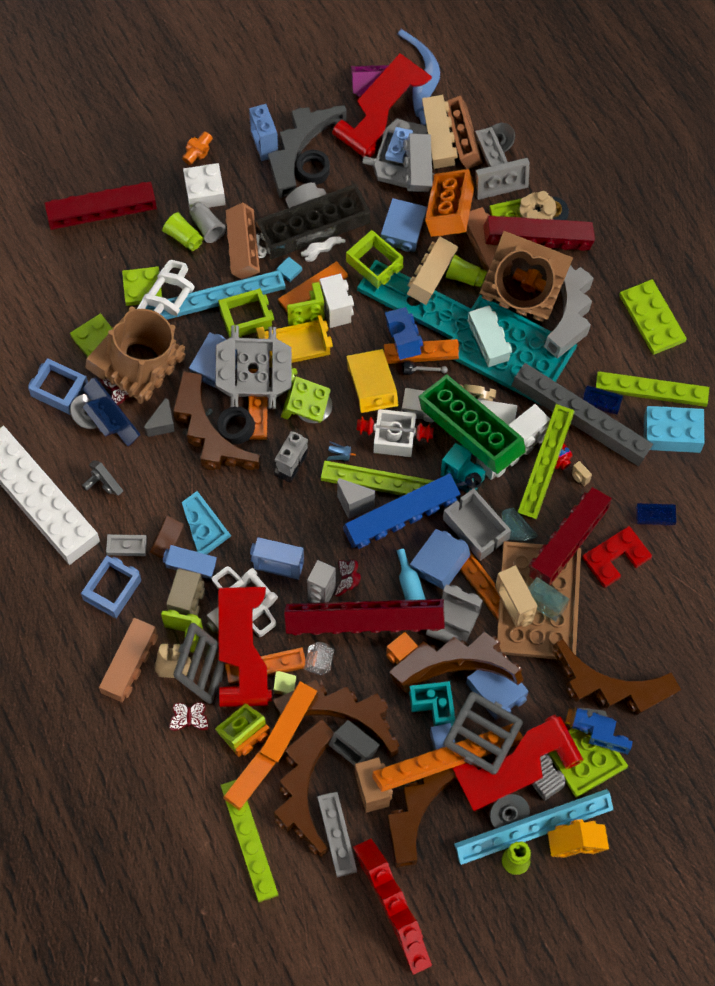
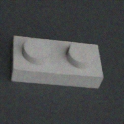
M108 534L106 554L146 556L147 536Z

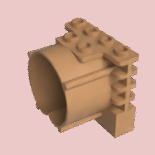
M504 231L480 294L483 295L482 298L492 302L495 299L499 301V306L509 309L510 306L516 308V312L526 316L527 313L534 314V319L543 322L544 319L548 320L573 257ZM516 258H524L529 265H541L546 271V286L543 292L532 300H517L511 297L504 288V270Z
M131 306L121 321L114 326L113 330L108 331V335L88 356L85 368L102 380L107 378L110 380V384H116L119 390L122 392L126 391L129 393V397H135L138 399V403L142 404L144 400L148 401L155 388H159L162 385L163 378L173 372L174 365L184 359L186 355L184 353L185 346L176 344V340L173 339L175 325H170L161 314L149 309H135ZM132 344L145 345L154 350L158 357L149 360L136 359L127 355V348Z

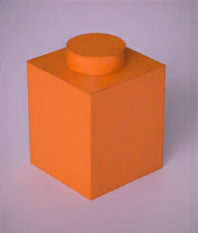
M404 632L387 646L386 656L391 663L399 664L418 646Z

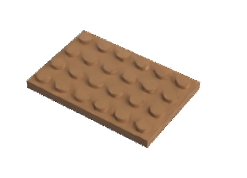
M503 542L501 572L516 565L538 606L531 624L525 627L522 625L516 627L500 598L497 639L500 641V649L505 655L556 659L553 653V646L562 639L576 655L581 548L577 550L551 586L547 588L529 577L530 568L528 567L531 560L540 555L539 551L543 545Z

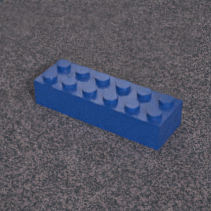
M449 473L346 523L342 528L352 549L355 547L361 549L371 543L370 540L373 538L375 541L380 540L388 534V531L392 530L394 533L405 526L404 523L408 521L410 524L419 521L423 514L426 513L429 516L437 512L441 505L444 508L452 505L457 501L460 492Z

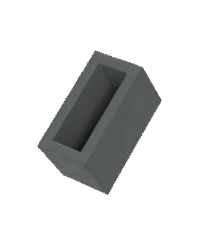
M348 720L334 733L329 746L355 766L357 763L371 760L379 744Z

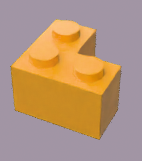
M583 819L573 820L571 825L555 826V830L548 832L552 857L565 858L578 853L596 854L609 850L605 825L596 824V821L584 822Z

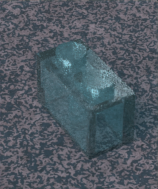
M538 577L528 588L538 606L537 609L556 622L567 608L570 599Z

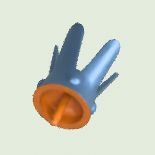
M329 441L331 444L336 445L329 446V452L340 455L329 456L327 461H349L350 455H356L350 453L351 447H343Z

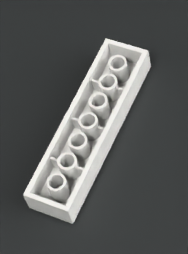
M2 426L0 428V485L70 565L100 542L98 533L5 426Z

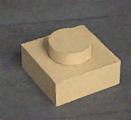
M580 461L573 466V478L578 483L581 482L583 486L587 485L591 480L592 474Z

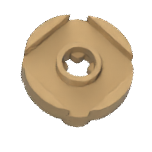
M546 191L531 193L521 199V218L553 220V216L556 214V203ZM536 207H541L540 212L533 209H535Z
M466 384L462 386L478 399L493 401L496 397V390L491 388L490 391H485V387Z

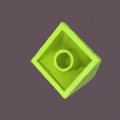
M245 703L216 727L215 730L235 752L239 745L264 727L266 721L262 714Z

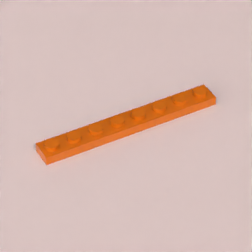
M513 724L501 728L509 732ZM491 731L478 735L499 748L502 747L505 739ZM520 731L514 739L511 747L518 745L523 739V736L520 733ZM469 739L456 743L480 758L492 754ZM443 747L373 771L372 777L381 792L467 762L464 761V757Z

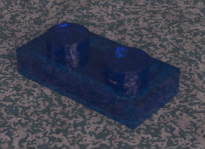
M587 385L583 400L599 410L618 415L623 395Z
M637 503V524L675 525L676 505Z

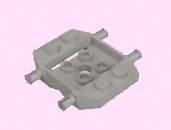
M396 119L381 135L382 143L377 158L373 159L364 156L363 164L373 166L378 181L407 188L404 182L405 174H407L404 161L403 163L386 160L385 158L396 127L413 130V134L428 133L427 127L424 125Z
M232 325L231 337L216 345L215 387L231 397L230 407H234V401L235 407H238V397L257 396L267 397L268 409H276V398L291 389V347L276 338V327H273V334L272 327H268V339L240 338L239 326ZM235 350H237V386H235ZM269 351H272V387H269ZM250 364H255L258 367L256 373L248 371Z

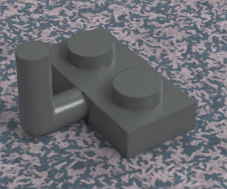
M93 460L89 464L93 476L82 485L86 491L100 480L104 484L102 486L109 495L119 496L123 492V489L101 462Z

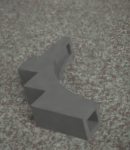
M345 105L334 106L325 110H316L315 112H310L309 107L298 108L292 111L294 129H286L280 132V142L283 150L268 153V163L279 198L288 197L296 189V162L311 139L321 131L337 124L340 120L346 121L347 111Z

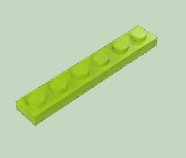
M599 371L597 373L595 391L703 407L708 405L709 387Z
M555 405L518 513L537 519L575 412L573 409Z
M324 461L321 481L337 484L340 478L375 491L402 496L434 481L330 461Z
M236 780L221 785L224 796ZM226 801L258 902L278 896L248 801H246L240 811Z

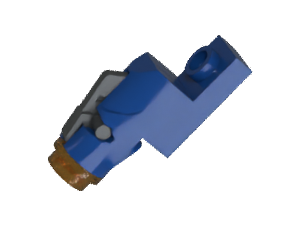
M589 708L568 709L565 724L586 734L591 733L589 744L629 754L633 741L628 740L625 736H613L616 721L607 717L605 711Z

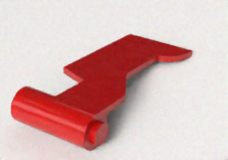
M399 53L357 100L366 115L356 128H353L344 120H340L335 125L332 134L362 157H372L376 152L375 142L386 130L389 109L410 85L413 87L422 86L429 82L432 76Z
M266 587L218 588L219 661L239 667V686L219 687L220 707H239L246 703L249 706H268V702H272V690H268L267 666L253 645V609L258 608L264 601Z
M553 715L548 717L545 723L526 732L515 751L505 757L497 774H491L484 769L478 770L474 765L461 764L452 767L473 811H476L543 779L541 756L556 750L565 769L577 766L584 759L562 718Z

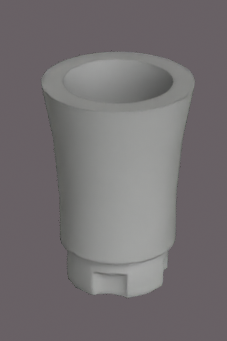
M201 202L197 203L190 209L189 214L207 243H213L225 234L226 226Z

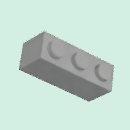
M410 133L403 143V149L406 151L404 167L407 168L404 182L407 185V191L429 192L433 186L431 134Z
M317 560L307 579L308 601L310 603H329L336 589V568Z

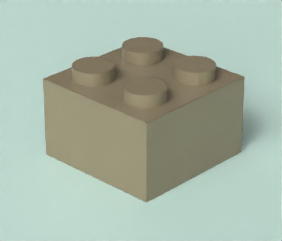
M177 569L166 604L168 610H175L181 615L194 614L198 616L200 606H198L199 599L202 600L205 594V588H203L204 581H202L200 573Z

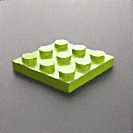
M574 728L570 729L569 733L584 759L583 762L573 768L565 769L556 750L548 753L556 768L564 775L565 782L576 798L628 768L627 763L619 752L589 744L591 733L586 734Z

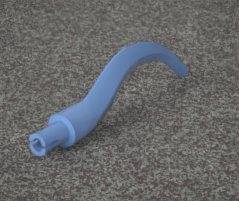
M401 29L398 35L416 46L424 59L425 72L432 76V79L426 84L413 87L412 92L415 115L420 118L421 125L425 126L426 121L422 98L430 97L440 79V69L432 52L415 37Z

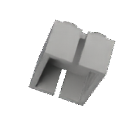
M475 489L461 497L460 503L457 500L444 510L443 520L460 539L468 544L470 551L479 561L492 553L494 547L497 549L504 541L510 539L511 529Z

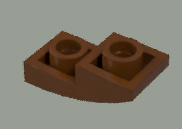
M167 515L163 520L158 535L154 539L150 553L163 559L165 550L170 549L171 545L175 546L184 524Z

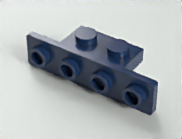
M92 378L83 388L84 392L91 399L90 402L83 406V409L105 436L117 433L127 446L132 445L140 436V433L97 378Z

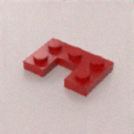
M628 526L585 553L582 559L602 586L606 588L621 578L620 573L611 563L613 560L625 554L634 567L637 568L650 560L652 554L632 528Z

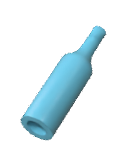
M397 550L401 564L399 580L405 600H426L418 573L410 567L405 550Z

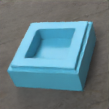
M288 257L277 268V271L281 270L282 276L291 282L302 271V267Z

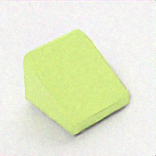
M276 671L274 694L285 695L295 690L296 676Z

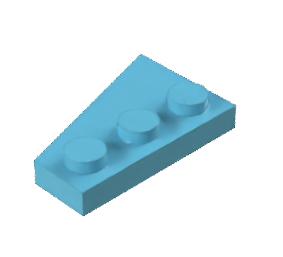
M198 491L182 502L197 552L207 555L231 537L230 533Z

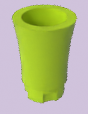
M179 212L174 213L166 221L162 229L164 233L173 237L191 251L198 249L204 240L199 232Z
M454 255L446 278L472 286L475 284V286L481 288L487 271Z
M522 841L514 842L505 850L502 855V864L506 871L519 875L528 870L531 862V852L528 845Z

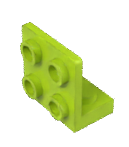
M319 282L312 283V291H309L310 301L287 305L289 326L318 320V315H322V319H325L324 299Z
M296 376L291 382V389L288 390L281 417L288 420L292 414H296L321 423L331 391L330 388Z
M175 610L162 611L161 613L164 627L184 631L185 637L191 623H196L203 629L201 619L194 614L181 615ZM196 634L190 648L192 653L195 651L199 638Z

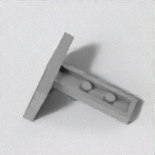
M492 127L475 131V137L489 166L476 170L475 195L477 200L528 188L530 166L528 158L508 162Z

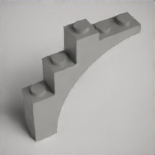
M570 265L560 289L564 305L563 318L558 326L547 336L544 345L557 359L587 336L591 326L583 316L589 312L592 300L584 293L590 290L594 278L581 267L575 271Z

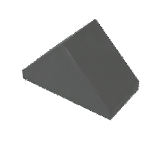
M164 399L144 426L146 436L150 437L175 432L168 399Z

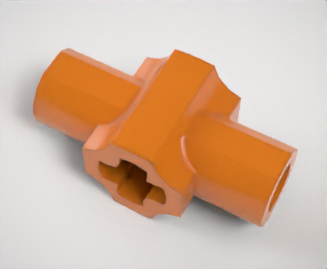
M204 131L198 139L194 137L188 141L186 146L187 152L182 157L185 163L192 165L197 158L200 160L205 158L209 150L208 144L213 140L209 133Z
M517 268L513 275V279L521 282L520 286L529 293L535 292V290L543 292L547 282L542 279L543 275L536 269H528L526 272Z

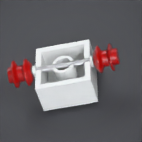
M382 409L378 410L377 423L375 424L372 417L369 420H364L362 416V419L357 421V431H360V435L365 431L370 436L373 433V429L376 431L374 453L411 457L414 436H416L419 442L422 438H426L428 442V439L433 438L434 428L430 427V423L427 427H423L422 423H420L416 430V413Z

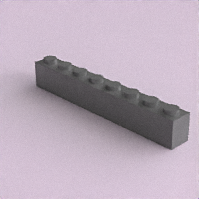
M524 363L514 378L511 386L550 411H554L556 404L573 409L575 412L571 421L572 425L638 467L653 446V443Z

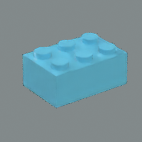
M647 406L644 414V438L653 443L650 450L701 453L705 443L704 409Z

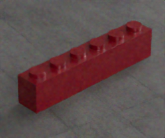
M141 182L136 185H125L120 188L105 189L100 192H89L85 195L70 196L64 199L44 202L50 230L157 209L151 182Z
M487 216L483 225L485 244H492L494 246H498L504 231L550 249L560 248L563 250L576 249L586 251L591 249L595 241L593 222Z
M593 487L588 493L584 492L578 506L574 505L571 509L568 519L564 518L559 526L560 529L552 533L549 539L550 542L547 545L544 544L539 551L540 555L537 558L534 557L529 563V577L549 588L609 510L612 498Z

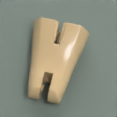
M168 644L160 645L154 665L155 672L159 677L174 678V670L180 652H178L180 644H174L173 648H169ZM187 657L182 672L185 676H187L191 663L190 657Z

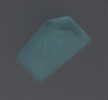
M509 508L502 512V520L511 529L509 540L528 541L538 536L514 508Z

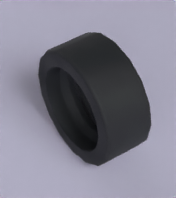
M319 150L304 151L299 155L296 162L298 178L306 184L315 183V185L323 183L330 174L328 156ZM309 161H317L324 166V169L320 173L309 174L303 170V165Z
M229 407L219 416L217 429L220 435L231 444H241L249 440L253 435L255 421L243 407ZM241 416L246 419V424L242 431L236 434L227 433V425L233 418Z

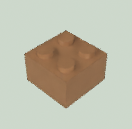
M379 758L355 764V777L366 813L389 807L390 800H392V789L381 792L372 777L373 771L385 768V764L380 763Z

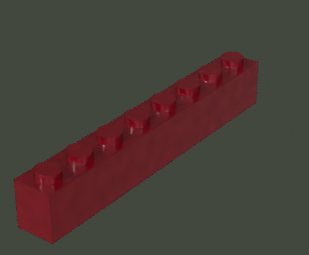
M444 599L286 604L284 611L286 634L301 635L302 633L318 635L326 632H331L332 634H340L342 632L357 634L362 631L379 633L381 631L400 632L401 630L418 632L427 629L431 631L445 629Z

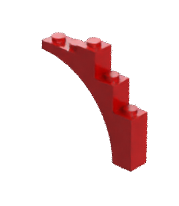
M372 838L354 846L353 849L357 860L383 906L403 950L410 971L414 975L431 967L432 964L424 945L418 922L409 910L403 892L394 880L387 860Z

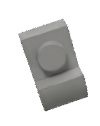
M307 183L297 187L285 199L292 214L305 215L313 206L327 207L330 204L324 189L317 188L315 183Z

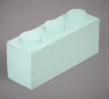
M490 305L471 311L468 315V323L488 367L509 361L510 353H512L510 343L505 341L504 330L497 323V314L495 311L492 312Z

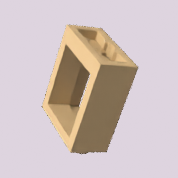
M516 565L498 573L495 588L515 626L522 625L525 627L531 624L538 606Z

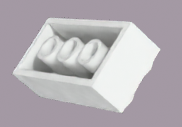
M536 404L509 424L512 429L524 438L526 452L523 454L525 455L529 454L537 443L541 444L543 442L550 422V418ZM518 457L510 465L514 466L519 461L520 457ZM478 458L476 460V464L483 467L484 471H486L485 474L490 480L494 477H500L506 471L505 468L496 474Z

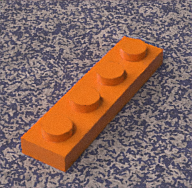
M458 339L423 341V346L420 347L421 355L402 360L398 357L395 343L384 344V354L388 364L403 363L404 360L423 362L459 359Z

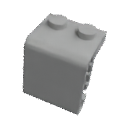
M446 584L442 596L445 609V629L439 631L427 629L426 635L443 643H447L453 637H456L459 641L467 642L481 611L483 600L474 593L468 594L463 592L458 586Z

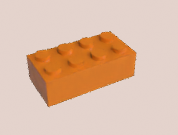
M469 169L434 175L425 218L431 237L466 232L475 186Z

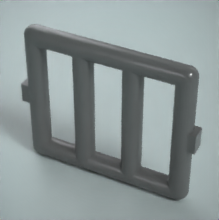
M191 623L184 643L180 645L178 651L180 655L173 676L206 703L211 704L214 701L219 682H222V672L225 663L220 662L218 659L208 693L205 692L204 688L216 651L219 653V643L196 623ZM196 634L199 636L187 676H185L182 672L194 635ZM205 643H207L209 649L198 683L195 684L193 680Z
M471 692L448 732L443 745L464 757V761L468 764L474 763L491 774H497L523 721L503 709V705L496 701L492 703L479 694ZM476 702L511 722L513 726L510 731H505L471 711L473 703ZM467 717L505 739L502 747L499 748L464 728L462 724ZM457 733L495 754L496 758L493 764L454 743L453 741Z

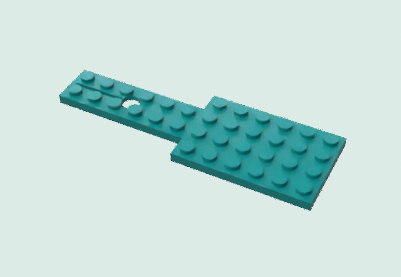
M375 260L370 270L378 276L388 266ZM401 272L394 273L385 286L381 285L379 288H376L366 278H363L357 287V291L393 310L406 307L408 313H412L414 321L451 340L458 339L459 359L453 360L534 402L536 401L511 386L524 363L556 382L577 348V344H575L557 359L544 347L547 336L551 331L499 306V304L493 301L483 299L481 295L471 309L435 290L427 305L421 302L417 306H411L407 303V298L411 297L407 295L410 289L407 285L411 278ZM489 305L492 312H496L497 323L499 327L503 328L505 341L509 342L512 348L509 361L488 367L468 323L469 312Z

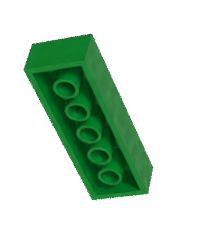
M447 374L418 396L421 410L494 473H500L526 452L524 438Z

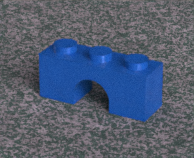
M406 307L385 312L387 326L391 337L394 338L399 359L402 360L421 355L420 347L423 346V342L412 313L409 314Z

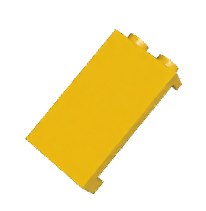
M318 315V320L276 329V338L291 347V363L330 355V347H333L331 336L327 337L326 333L328 331L327 321H323L322 315ZM264 327L256 328L257 339L269 338V331H264ZM269 351V368H271L272 351Z
M383 349L346 356L348 371L351 373L357 392L361 413L398 406L397 390Z

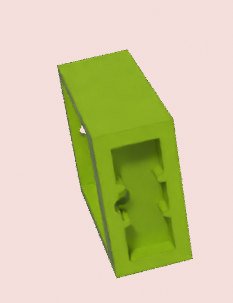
M373 230L346 252V262L376 288L385 285L394 273H399L403 268V256ZM373 246L392 262L378 276L359 260Z
M261 288L218 300L219 310L229 338L231 337V326L234 325L229 309L251 302L259 301L264 317L238 324L239 337L256 333V328L264 327V330L272 327V321L274 320L273 312L268 310V299L266 294H262Z

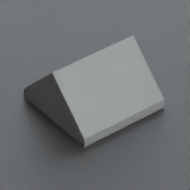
M340 478L338 479L337 497L348 519L374 508L375 490Z

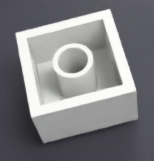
M219 163L183 169L190 209L200 202L208 208L225 205Z
M341 274L321 278L320 287L329 327L332 328L351 323V315H354L352 308L354 302L352 296H348L347 291L349 288L347 281L343 280Z

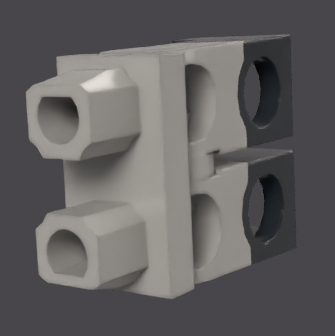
M290 432L275 458V462H277V468L274 471L275 476L289 483L292 482L308 454V439L296 432Z

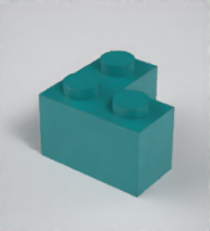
M455 443L442 459L440 475L443 477L450 473L455 484L464 482L468 474L476 472L481 476L483 482L486 471L479 464H474L470 461L471 453L463 445L460 446ZM467 485L459 487L466 493L472 490Z
M450 681L410 686L409 697L412 712L432 710L434 726L450 723L452 727L455 721Z

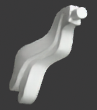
M330 237L323 243H311L307 250L301 252V256H308L305 258L306 262L314 261L320 252L330 251L333 245L345 243V239Z

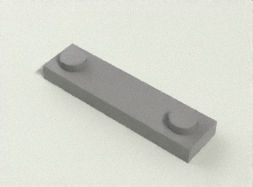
M338 792L318 796L336 876L341 877L357 873Z

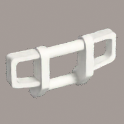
M169 260L158 274V279L149 293L144 295L137 309H145L147 305L156 307L154 311L159 314L164 309L169 314L177 316L182 303L195 288L191 282L184 278L188 271L186 263ZM172 268L181 269L178 275L169 273ZM163 283L176 285L183 289L174 304L166 298L155 296Z
M227 566L212 577V582L217 589L223 588L218 583V580L225 574H230L237 580L230 588L246 587L251 581L256 587H266L256 575L257 572L254 568L248 570L241 578L234 570ZM267 587L266 598L258 608L253 609V621L265 612L271 623L262 630H259L253 624V631L258 637H262L276 626V620L268 609L277 600L278 596Z

